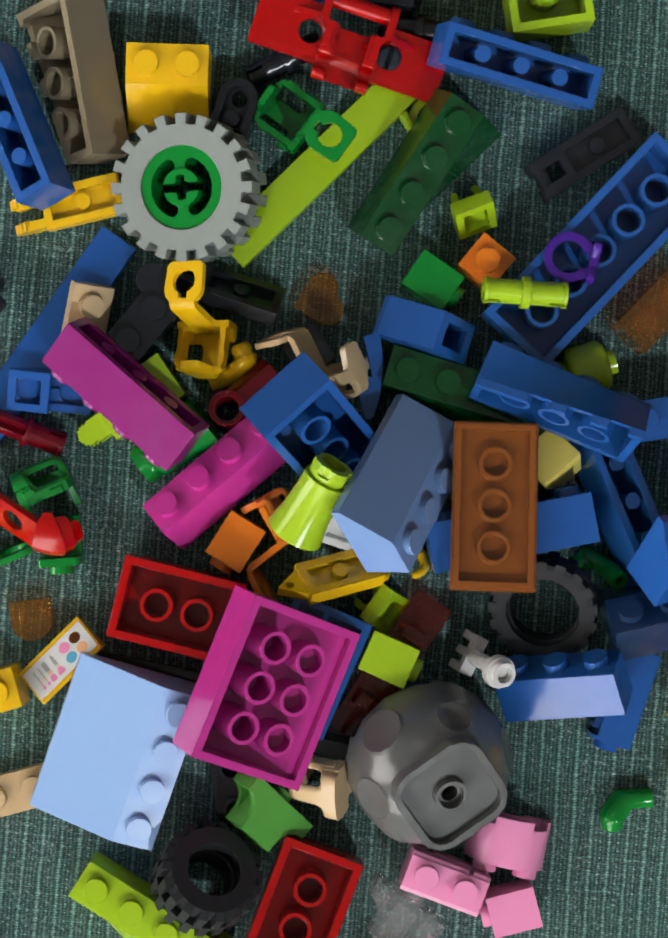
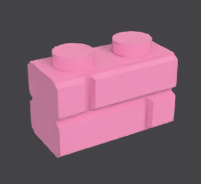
M410 843L398 876L399 888L477 917L489 888L491 876L489 872L473 868L472 862L439 850L432 849L430 851L427 846L422 844Z

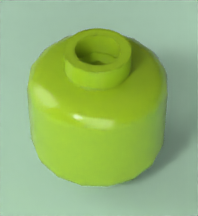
M595 340L565 348L561 353L560 361H556L562 366L563 370L576 376H591L597 379L602 387L610 389L612 386V375L619 373L618 363L613 350L605 351L602 344Z

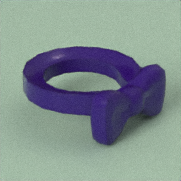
M576 232L558 234L548 242L544 251L543 262L546 270L554 279L561 282L572 283L584 279L585 284L592 285L600 264L599 258L603 243L595 241L592 244L584 236ZM565 241H573L579 244L585 253L590 256L588 267L573 273L560 271L554 265L552 259L555 247Z

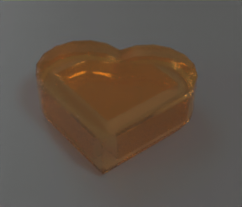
M328 273L314 275L309 280L294 308L322 325L333 326L337 324L343 317L344 305L337 297L339 288L336 278Z

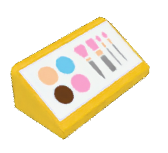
M76 616L19 675L36 697L45 705L72 679L81 651L96 655L106 644Z

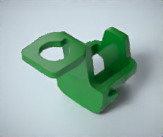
M283 79L275 85L271 83L258 100L257 111L254 117L257 127L278 141L277 147L292 155H295L306 141L312 150L331 162H337L357 134L356 128L334 111L326 110V104L314 95H308L300 89L299 85L291 80ZM283 87L307 105L308 109L304 113H298L278 98ZM266 114L285 128L288 136L285 137L261 119L262 116ZM319 122L323 125L335 124L341 129L343 134L342 140L337 146L326 147L319 142L318 132L315 130Z
M59 456L50 457L30 466L19 468L9 474L12 488L21 507L33 515L34 512L31 505L60 494L65 490H68L75 505L82 503L75 481L65 461ZM54 464L58 467V470L41 477L32 475ZM23 540L0 550V566L20 559L34 550Z

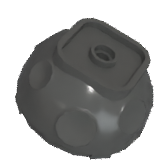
M431 680L429 684L411 685L385 697L362 720L355 736L350 737L345 758L347 761L348 782L359 807L385 835L402 843L422 844L430 849L439 851L456 847L500 815L506 806L507 785L510 774L513 771V754L510 738L494 711L474 692L457 686L455 682ZM451 786L448 791L442 792L445 788Z

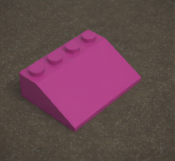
M235 585L172 743L193 758L299 791L360 634Z

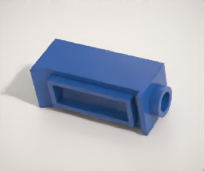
M650 654L624 660L633 688L626 715L590 717L589 723L592 725V729L586 727L585 732L591 738H594V746L616 753L617 747L630 750L662 657Z

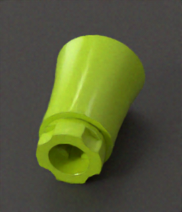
M321 452L319 455H316L312 463L305 467L285 500L268 518L269 526L275 534L299 549L306 551L320 549L327 527L333 516L331 512L353 475L351 468L331 454Z

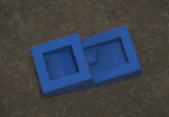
M375 334L363 336L371 377H368V389L359 395L364 421L373 419L383 379L381 338Z
M9 369L6 409L48 414L49 411L91 415L92 410L83 403L82 396L69 385L56 380L51 374V369Z

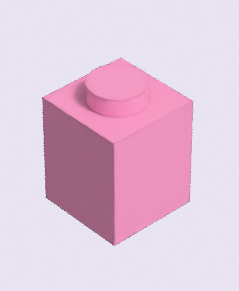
M518 879L488 888L484 899L485 902H483L480 909V916L483 927L491 926L495 938L543 927L534 888L530 880Z

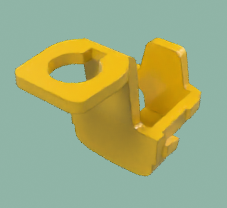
M200 260L171 262L167 268L164 293L169 301L171 311L182 320L177 322V349L174 353L175 370L198 379H216L221 372L225 371L229 344L234 343L237 338V324L229 319L215 320L197 303L205 290L206 264ZM185 271H192L195 276L194 285L187 291L186 298H181V293L176 289L177 278ZM190 345L203 346L202 362L187 360Z

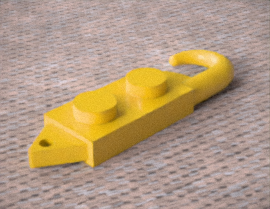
M350 549L296 563L293 573L279 586L277 594L307 600L309 605L382 586L384 582L389 580L391 572H366L354 550ZM422 549L416 559L419 562V568L412 572L411 576L413 579L423 577L429 571L430 561L424 549Z

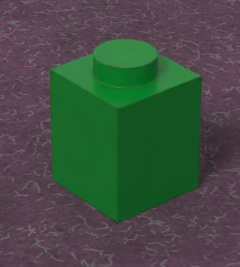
M424 249L401 282L400 288L427 306L442 310L446 306L453 310L466 291L459 286L465 276Z

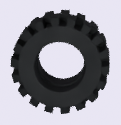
M210 820L201 821L197 827L192 823L187 825L181 833L178 831L157 858V863L152 868L151 877L155 878L150 885L151 895H159L158 899L154 902L157 910L165 909L168 914L164 917V920L169 924L174 920L180 924L178 931L186 934L191 928L194 929V936L204 937L208 931H210L211 936L218 935L225 928L228 930L234 926L259 897L262 888L258 885L263 881V871L256 868L262 861L259 854L253 855L251 852L255 845L250 839L244 842L240 838L243 832L236 827L230 832L226 830L227 823L220 821L215 827H212ZM204 862L213 866L223 879L224 895L211 896L196 888L189 876L188 863Z

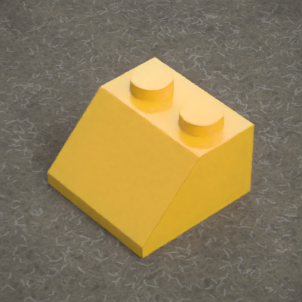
M126 42L125 91L129 134L137 135L135 131L143 124L151 127L156 126L154 118L162 115L175 118V113H188L194 116L198 114L211 118L212 53L209 45Z

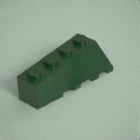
M436 89L347 228L378 249L394 256L423 209L501 134L483 114L457 95L449 91Z
M397 345L393 346L381 390L395 398L396 394H404L453 422L527 423L468 398L480 370Z

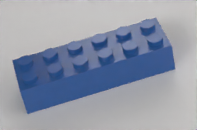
M656 131L558 233L576 232L584 236L592 244L595 241L603 243L599 258L600 264L597 268L593 284H585L584 279L572 283L568 282L569 299L566 309L545 306H530L529 309H519L516 304L492 303L480 317L506 342L519 346L525 354L536 359L546 358L553 360L668 239V142ZM565 241L555 247L552 259L554 265L560 271L573 273L587 268L590 256L585 253L579 244L573 241ZM546 247L515 278L520 280L521 276H531L532 281L562 283L554 279L546 270L543 262Z

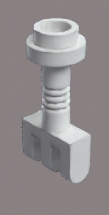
M465 629L462 636L470 642L468 646L458 644L455 651L463 656L461 660L451 658L448 665L469 677H472L475 668H478L482 671L485 683L496 689L511 685L516 676L513 662L504 655L497 654L490 657L483 653L489 641L475 632Z

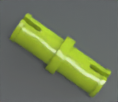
M521 276L520 280L483 277L481 287L482 303L516 304L519 309H529L530 306L566 309L568 304V282L532 281L531 276Z

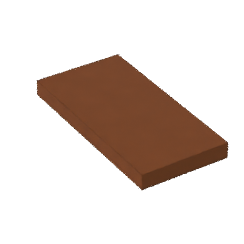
M454 421L449 590L512 593L536 592L539 423Z

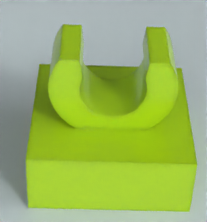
M476 185L471 186L472 196L462 200L458 199L456 193L451 194L450 209L454 229L460 240L498 226L494 201L488 190L481 192L480 188Z
M383 584L382 586L371 588L375 595L368 604L357 598L354 604L363 611L359 617L387 634L410 601L394 589Z

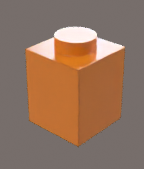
M484 232L461 259L455 270L465 276L470 283L481 291L484 276L500 278L516 258Z
M232 509L205 551L212 556L209 563L230 575L232 570L240 574L268 530Z

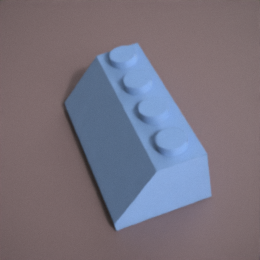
M396 394L355 468L352 477L349 479L331 512L366 572L410 573L434 523L438 519L449 493L452 491L454 422L404 394Z

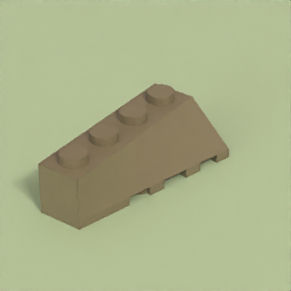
M42 0L16 14L20 28H27L31 42L26 45L31 60L39 61L44 76L39 82L44 96H48L53 101L55 110L51 117L67 163L108 164L129 155L121 150L126 140H130L126 126L122 94L119 87L115 54L112 47L104 0Z

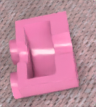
M502 811L497 818L478 830L475 835L466 839L464 853L473 858L472 867L475 869L495 872L496 867L512 870L511 874L515 877L535 880L537 871H541L543 867L552 820L528 815L517 816Z

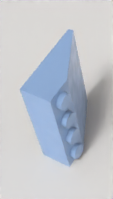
M81 651L30 799V805L110 841L151 851L186 754L173 744L172 741L196 683Z

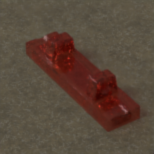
M417 589L387 634L410 645L414 644L415 647L420 649L418 658L421 659L452 611L420 589ZM362 671L341 701L329 725L350 739L351 736H355L362 720L385 697L398 692L400 687ZM364 688L381 700L379 701L371 697Z

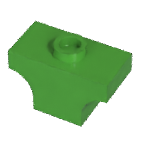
M240 772L233 778L238 788V798L234 807L225 818L260 848L269 852L277 841L286 835H297L303 839L313 827L310 822L289 804L292 798L280 785L272 783L270 786L265 780Z

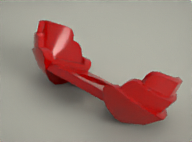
M0 492V525L30 545L34 551L46 555L64 556L66 552L74 550L75 546L83 539L81 524L77 520L72 519L69 521L66 516L54 517L51 512H44L40 518H37ZM7 510L13 512L19 518L22 527L16 525L10 519Z

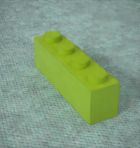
M98 850L68 895L108 921L123 938L233 937L225 931L211 936L210 931H208L204 937L194 936V929L191 928L186 934L178 931L180 924L175 920L171 924L167 923L164 920V917L168 914L165 909L157 910L154 902L158 899L159 895H151V884Z

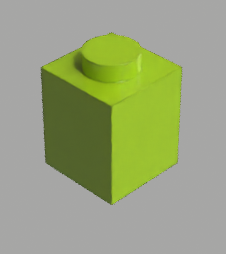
M374 629L359 662L358 669L404 689L407 680L415 683L424 660L418 658L419 648Z

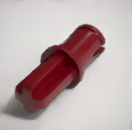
M0 409L1 434L19 440V446L21 447L26 444L54 456H60L67 440V432L34 421V416L30 415L27 420Z

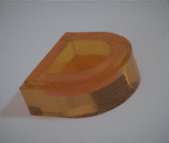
M51 597L9 602L11 626L18 637L27 641H35L50 632L54 621Z

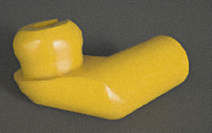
M246 341L232 346L231 353L234 356V361L226 365L225 371L221 372L216 379H208L212 391L233 385L257 363V353H253L252 345Z

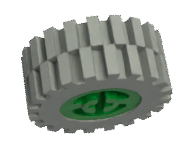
M175 113V118L162 115L154 118L156 124L154 127L143 124L135 131L140 140L138 142L126 140L121 150L129 154L126 162L116 160L113 171L122 173L121 183L111 182V194L121 195L122 203L113 205L115 214L119 217H126L128 220L121 227L128 236L139 238L136 244L144 251L156 252L155 256L162 259L209 262L215 261L214 257H226L234 253L232 247L235 244L244 245L251 238L246 233L249 227L258 228L262 218L255 215L258 206L266 207L267 196L260 194V185H267L266 173L258 171L256 165L262 163L257 152L248 149L247 146L251 143L243 135L235 133L234 129L230 126L198 114L194 116L188 113ZM201 162L209 172L212 182V192L208 204L199 212V208L207 202L210 192L192 190L186 192V195L175 192L164 193L166 199L178 207L177 215L173 214L164 201L163 185L183 187L187 186L188 182L198 185L209 184L208 179L202 173L196 171V163ZM175 165L174 170L168 173V171Z

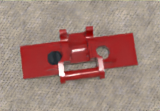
M259 0L247 41L311 64L312 68L309 75L311 78L350 89L364 96L370 84L427 103L435 90L439 89L444 70L426 65L432 44L431 41L396 29L401 8L393 6L391 10L365 0H325L324 4L313 0ZM332 7L386 25L382 36L371 35L367 37L339 27L340 23L329 18ZM312 20L320 25L322 37L319 41L306 43L301 39L298 31L300 24L304 21Z

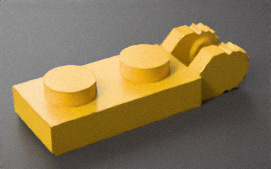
M113 172L72 182L76 192L43 210L44 218L22 222L20 225L15 226L17 236H28L47 230L53 232L117 217L113 205L122 203L121 195L111 194V182L121 183L119 173ZM16 199L9 202L11 212H25L34 209L33 207L17 203Z

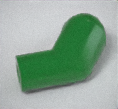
M590 547L578 548V552L571 556V558L578 561V567L582 570L584 568L587 570L592 568L615 590L623 588L628 582V575L610 558Z
M651 787L613 791L600 809L599 818L602 828L607 832H618L623 827V822L632 809L652 808L653 792Z

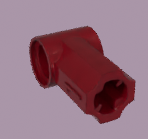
M264 359L227 390L220 391L211 398L208 406L209 415L217 429L222 433H228L246 416L239 409L238 415L234 419L228 421L221 420L218 416L221 408L228 404H233L240 408L278 374Z

